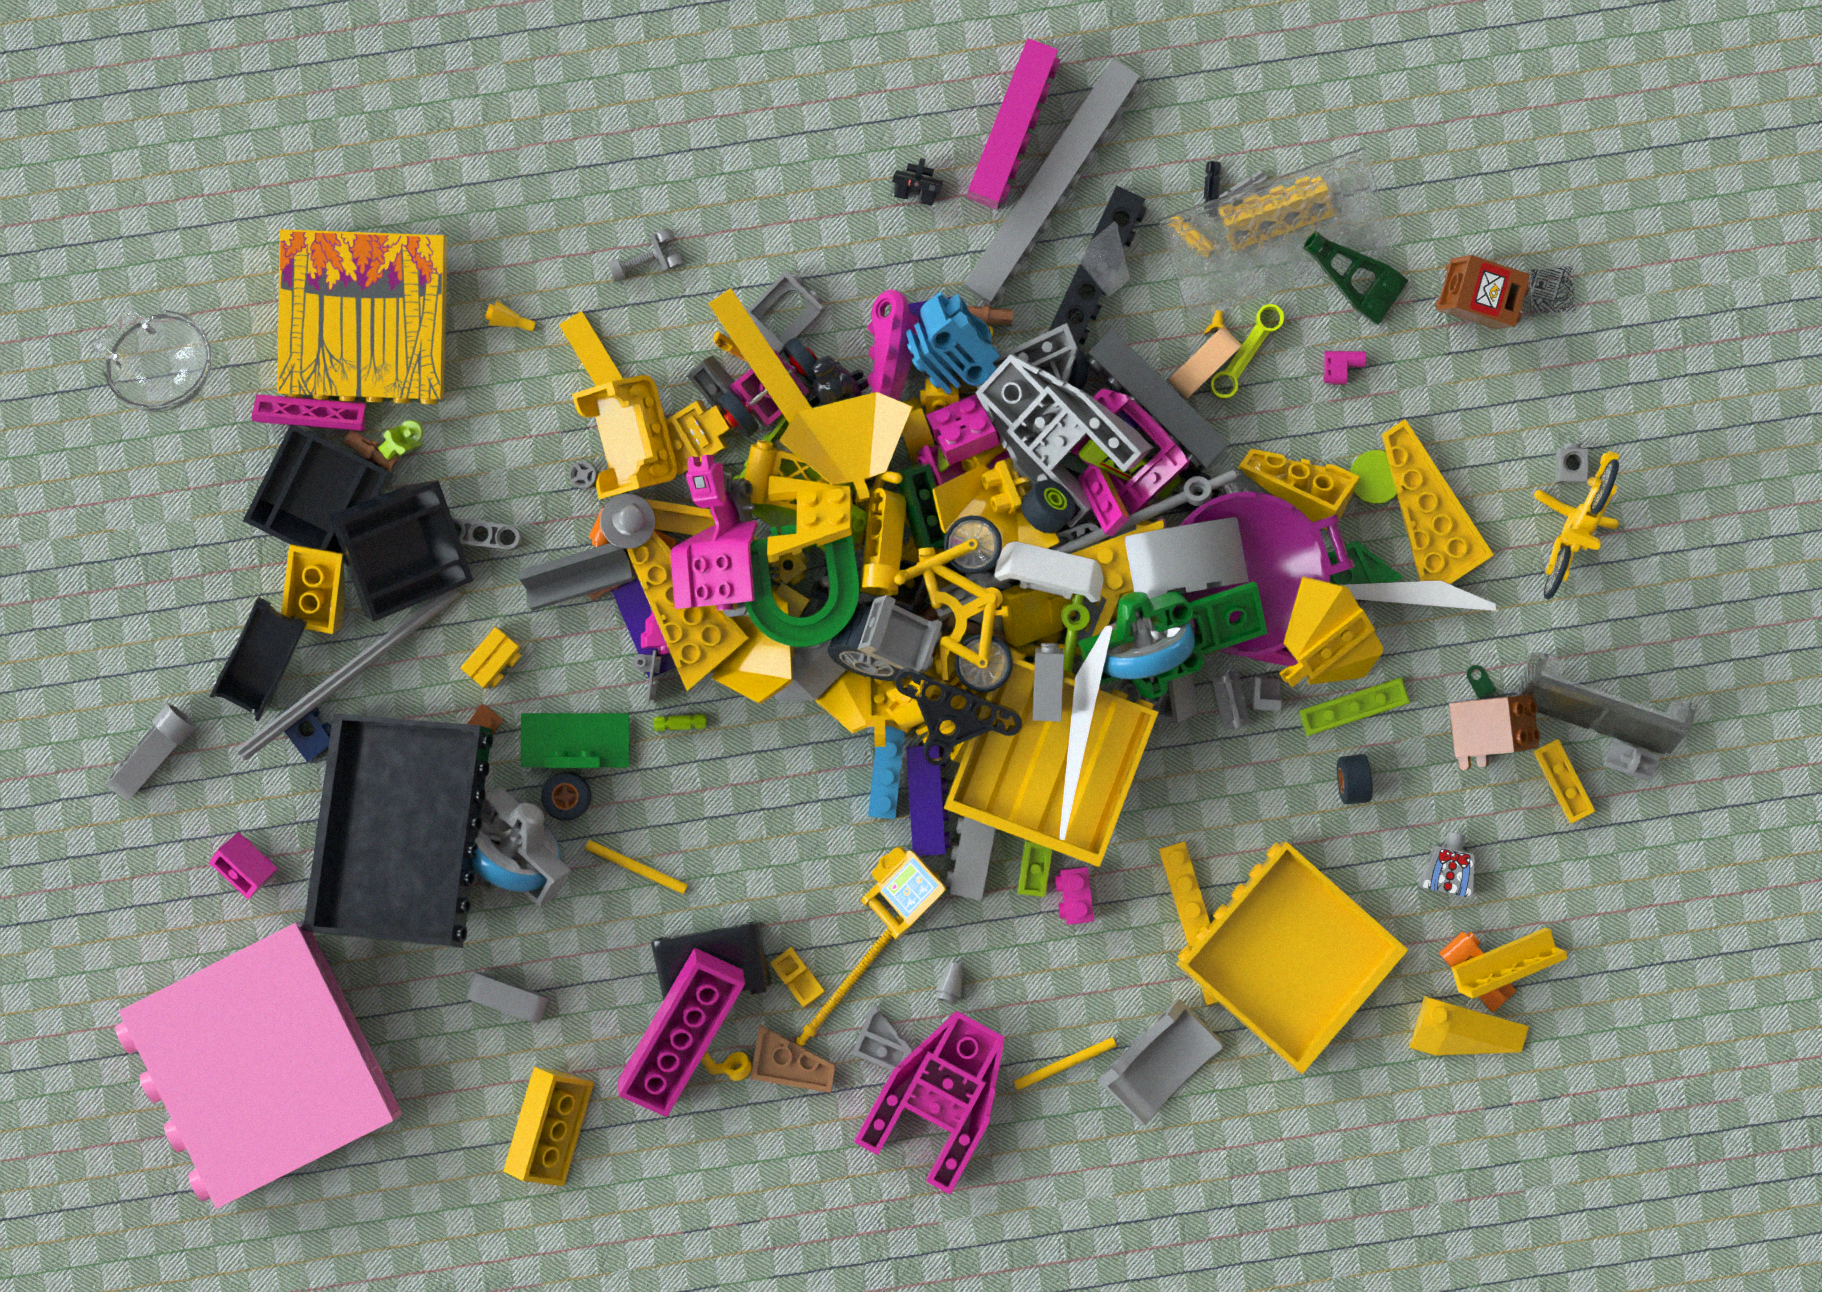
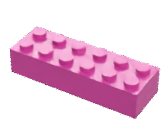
M1027 38L969 186L968 199L996 210L999 204L1005 205L1011 185H1008L1009 178L1015 180L1021 160L1017 159L1019 153L1025 154L1031 135L1027 134L1029 128L1035 129L1041 110L1037 108L1038 104L1044 105L1051 84H1048L1047 81L1049 78L1054 80L1061 60L1057 58L1058 49Z
M693 949L618 1078V1096L665 1117L669 1115L743 989L745 980L742 969L699 949Z

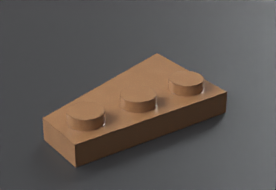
M760 1024L750 1079L831 1093L836 1064Z

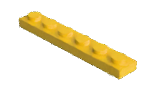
M1182 841L1159 848L1158 850L1187 944L1191 947L1197 940L1195 937L1196 933L1205 924L1209 926L1210 921L1186 843ZM1201 987L1206 1005L1218 1002Z

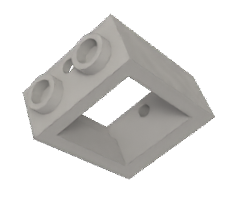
M1042 643L1041 648H1035L1033 720L1061 722L1064 651L1058 648V644Z

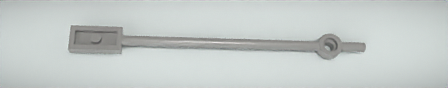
M1231 470L1211 480L1200 476L1192 477L1185 483L1184 492L1129 515L1130 519L1116 533L1186 502L1195 506H1201L1211 499L1213 490L1238 480L1234 470ZM1197 491L1203 492V494L1200 496L1194 495V493ZM1100 528L1053 550L1071 554L1110 535L1105 534L1103 529ZM980 573L967 577V579L985 589L994 588L1012 580V578L999 581L995 576L983 580ZM955 584L939 590V592H946L957 598L962 605L979 598ZM942 603L941 608L935 609L941 621L954 616L951 608Z

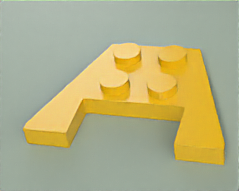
M769 476L770 502L797 499L796 534L768 537L767 556L769 563L778 561L779 556L790 552L792 555L801 553L804 547L816 543L818 546L852 535V493L850 487Z

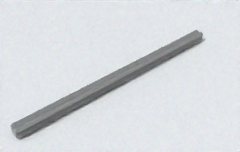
M455 588L432 598L237 748L238 754L243 760H248L460 597V592Z

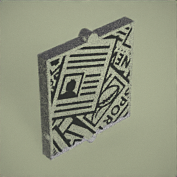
M1550 264L1548 267L1528 269V274H1530L1531 316L1551 315V317H1555L1557 314L1576 313L1574 266L1554 267V265Z

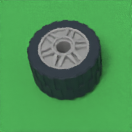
M861 604L857 605L848 625L831 639L828 647L829 656L834 662L853 673L878 680L894 681L895 675L900 669L857 650L872 607Z

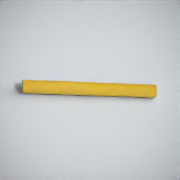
M589 840L585 847V850L681 894H684L688 884Z
M1113 1037L1108 1038L1013 1082L1017 1091L1117 1046Z

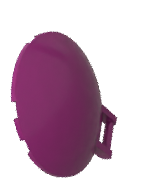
M1259 492L1229 493L1214 498L1198 507L1180 526L1236 517L1238 519L1249 582L1187 593L1184 587L1185 593H1182V595L1190 603L1254 581L1258 586L1268 634L1217 651L1237 656L1265 655L1286 647L1283 642L1302 576L1329 582L1330 575L1355 566L1353 560L1348 557L1337 524L1340 522L1337 514L1311 522L1300 510L1278 497ZM1325 527L1328 529L1339 562L1331 565L1320 529ZM1181 605L1176 606L1173 611L1178 610ZM1241 611L1232 612L1229 616V621L1238 620ZM1190 619L1189 624L1191 625L1195 635L1196 630L1194 626L1193 619Z

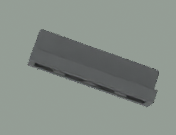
M611 543L518 571L519 579L527 590L531 610L544 608L634 579L627 550Z

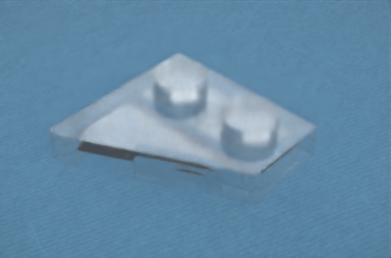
M1115 221L1074 254V257L1108 298L1130 280L1119 236L1118 224Z

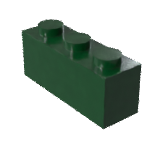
M917 463L894 471L901 474L903 478L898 487L900 494L906 499V514L916 549L944 546L946 533H943L940 526L932 491L936 484L930 464Z

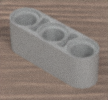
M452 518L454 524L461 526L462 532L459 536L461 545L512 551L517 549L522 543L521 532L513 526ZM481 527L487 528L488 538L483 542H478L475 538L476 531ZM506 531H513L515 533L516 539L511 545H505L502 541V536Z
M477 971L473 976L466 996L471 1001L537 1024L541 1023L549 1001V997Z

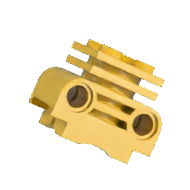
M938 650L935 656H933L931 667L924 674L943 681V675L937 676L936 659H941V652ZM951 652L948 659L950 680L944 682L976 694V691L969 688L966 689L967 687L959 680L954 666L956 654ZM961 657V672L972 683L976 677L975 666ZM912 676L901 680L904 688H907L908 685L916 686L918 689L917 694H920L921 685L914 683ZM894 684L886 692L892 701L886 708V711L900 728L910 729L921 724L916 730L918 735L929 731L917 701L901 694ZM930 685L926 689L925 695L930 699H935L940 695L941 689L937 685ZM984 693L979 695L984 698L986 697ZM957 695L951 700V706L955 709H961L966 704V698L962 695ZM981 707L977 709L976 714L981 710ZM951 720L943 721L940 725V731L944 734L953 732L955 729V723ZM929 732L922 739L924 743H926V740L930 734Z

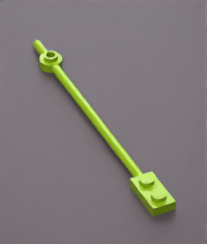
M1073 593L1072 602L1065 605L1061 612V620L1068 628L1063 670L1071 673L1078 631L1085 628L1090 619L1089 612L1083 605L1084 595ZM1078 611L1079 618L1077 620L1070 619L1071 612ZM1025 839L1017 888L1018 894L1045 897L1052 849Z

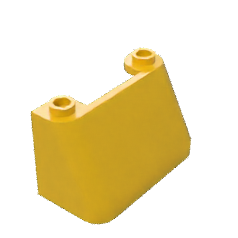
M640 375L615 380L572 394L577 412L584 418H596L609 469L599 472L595 480L599 499L661 484L675 478L677 464L657 386L650 376Z

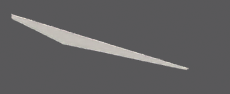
M1443 581L1342 585L1348 587L1353 597L1358 600L1496 611L1495 603Z
M1105 626L1075 677L1060 840H1065L1111 636V626Z

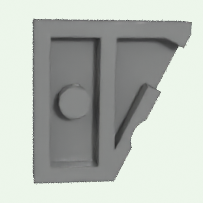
M871 1005L851 1054L893 1071L911 1053L912 1049L879 1010Z

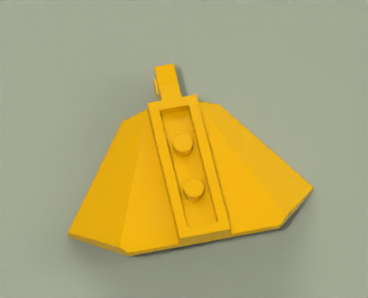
M875 392L799 411L779 441L832 486L853 484L857 502L869 501L870 495L865 480H869L887 471L912 406Z
M1007 458L1005 463L1009 473L1015 470L1013 467L1014 462L1012 459ZM984 464L932 490L943 533H947L950 526L960 518L974 515L990 520L998 528L1002 538V550L1007 543L1021 542L1050 549L1059 543L1056 533H1043L1035 529L1024 517L1021 506L1017 508L1018 513L1016 515L1009 516L1008 512L994 513L990 500L992 496L999 495L1000 492L998 487L989 490L984 488L981 477L983 473L989 471ZM1029 485L1024 489L1026 494L1032 489V487ZM969 521L959 525L954 530L953 537L964 542L969 539H975L980 544L977 551L991 557L995 554L997 543L995 535L984 523Z
M1302 576L1283 642L1298 663L1295 666L1285 668L1279 673L1283 681L1288 682L1290 686L1294 687L1305 676L1307 683L1310 685L1365 678L1382 655L1384 648L1374 632L1375 629L1364 610L1359 607L1348 587Z
M772 591L777 606L784 613L790 615V604ZM733 604L735 610L737 609V604ZM733 616L731 618L749 637V640L715 668L712 679L761 705L793 681L792 657H795L794 647L777 643L768 638L755 626L750 616Z
M846 670L817 700H814L852 734L867 727H874L875 747H886L885 726H891L907 733L912 729L900 728L886 711V708L892 702L886 692L895 684V681L864 677Z

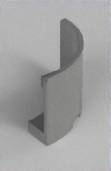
M1236 517L1166 528L1125 537L1134 592H1144L1148 595L1149 599L1173 591L1181 594L1185 593L1184 587L1187 593L1249 582L1239 524Z
M1178 999L1157 1017L1156 1022L1147 1031L1143 1030L1129 1044L1131 1047L1110 1064L1098 1081L1141 1125H1145L1165 1101L1198 1068L1223 1048L1224 1043Z

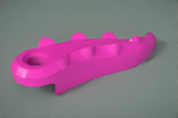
M888 289L883 291L873 303L871 310L872 322L867 325V329L874 338V345L869 348V356L874 360V372L868 375L867 382L872 387V393L878 392L900 401L913 353L907 347L909 340L906 331L911 329L917 336L914 325L918 323L919 318L910 314L908 300L903 293ZM891 304V312L885 317V309Z

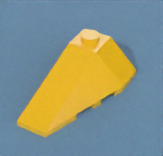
M1251 449L1238 468L1273 496L1292 504L1311 522L1336 514L1340 520L1360 476L1336 465L1326 463V467L1310 464V460L1301 458V462L1288 460L1282 454Z

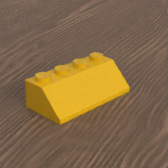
M534 1067L503 1171L522 1181L564 1186L594 1082L557 1070Z

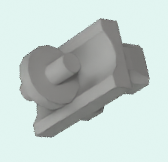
M1612 741L1604 767L1652 782L1660 756Z

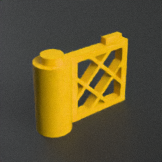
M758 440L757 444H751L744 479L752 484L751 503L771 504L797 510V503L791 502L794 499L770 502L769 476H778L780 474L781 477L793 478L802 473L806 481H812L805 471L810 466L806 464L802 467L800 462L805 463L794 453L777 450L773 447L772 442ZM782 458L793 460L798 470L786 477L780 468ZM823 477L815 481L820 483H827V481Z

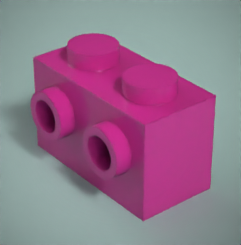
M239 832L222 845L209 861V864L248 900L269 882L278 869L269 858L258 851L251 841L243 837Z
M1088 867L1059 869L1060 876H1055L1057 892H1062L1063 903H1058L1060 919H1065L1067 925L1094 922Z

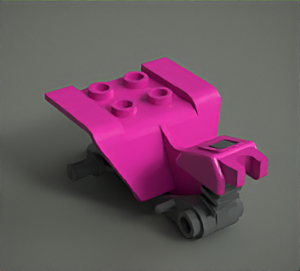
M702 455V464H700V457H688L689 471L686 474L693 502L699 508L710 507V513L716 525L681 542L671 550L675 609L717 605V611L723 610L724 614L728 617L749 616L744 602L755 601L750 545L754 540L756 527H758L757 521H752V510L755 508L751 504L750 497L753 491L752 484L744 478L731 479L730 475L723 474L722 463H714L713 455ZM777 566L769 567L770 578H778L780 576V573H771L780 571ZM733 604H737L736 610L733 608Z

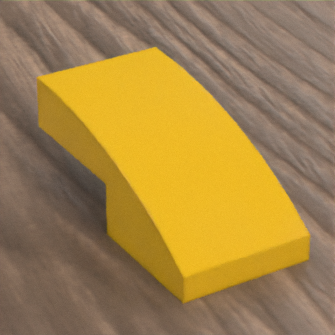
M792 947L770 962L781 980L788 986L804 1009L826 993Z

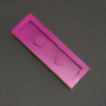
M1090 464L1077 479L1104 533L1113 537L1130 517L1107 471Z

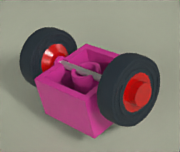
M793 338L782 347L791 365L788 366L775 349L773 351L802 394L805 395L809 391L795 374H801L808 382L813 384L815 375L812 372V365L818 359L811 349L805 348L798 340ZM752 369L748 370L730 385L741 401L729 391L718 399V403L725 413L724 418L733 428L736 427L746 437H750L759 429L752 414L764 428L782 414Z

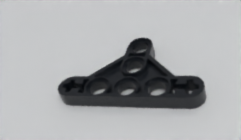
M904 668L895 675L894 681L897 690L901 694L917 701L930 734L924 745L923 752L925 759L931 765L938 766L944 764L948 760L953 747L991 730L1006 736H1012L1017 734L1022 727V720L1019 714L1009 707L914 669ZM908 676H912V681L921 685L920 694H917L918 689L916 686L908 685L907 688H904L901 679H907ZM930 685H937L941 689L940 695L935 699H930L925 695L926 689ZM957 695H962L966 698V704L961 709H955L951 706L952 698ZM982 705L991 708V715L986 719H980L976 716L977 709ZM997 710H1000L998 714L1003 719L1008 720L1010 716H1013L1016 724L1005 728L1004 722L996 719ZM951 720L955 723L953 732L944 734L940 731V725L943 721ZM940 745L944 748V753L940 758L934 759L929 756V749L932 746Z

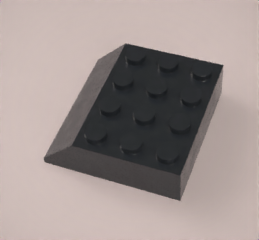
M290 424L243 522L288 544L342 553L329 516L383 495L393 473L296 425Z
M438 480L406 485L329 516L364 614L373 622L474 581Z

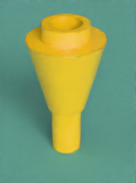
M497 300L494 305L489 303L484 318L489 320L488 326L519 327L533 332L536 323L535 321L520 317L519 314Z
M999 442V445L962 460V467L966 472L982 464L987 467L997 455L1005 452L1007 449H1004L1001 442Z

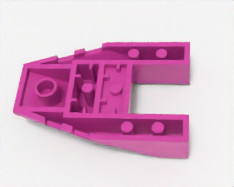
M956 1010L893 1069L855 1136L854 1143L879 1155L904 1107L950 1132L926 1176L927 1183L950 1195L990 1123L1005 1037Z

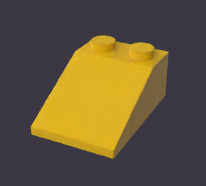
M290 544L281 614L288 618L297 616L307 621L308 623L305 628L307 630L334 634L342 628L345 604L344 554Z

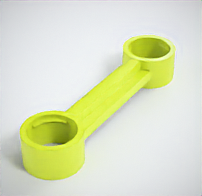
M1267 304L1260 308L1255 318L1256 325L1226 369L1218 372L1211 379L1210 390L1216 398L1228 399L1236 393L1238 378L1269 333L1275 332L1283 324L1284 314L1277 305ZM1272 309L1278 313L1280 321L1277 326L1267 328L1262 324L1260 316L1264 310ZM1221 375L1228 376L1233 382V390L1229 394H1220L1214 388L1215 379Z

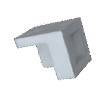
M1253 677L1251 709L1281 711L1282 700H1279L1280 679Z

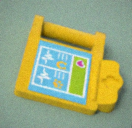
M898 846L889 854L880 857L877 867L872 871V876L878 883L860 901L865 906H870L892 931L891 936L898 940L946 891V886L913 850L907 852L903 847ZM880 893L902 916L904 921L901 924L877 899Z

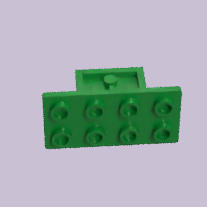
M628 713L521 714V767H629L630 715Z

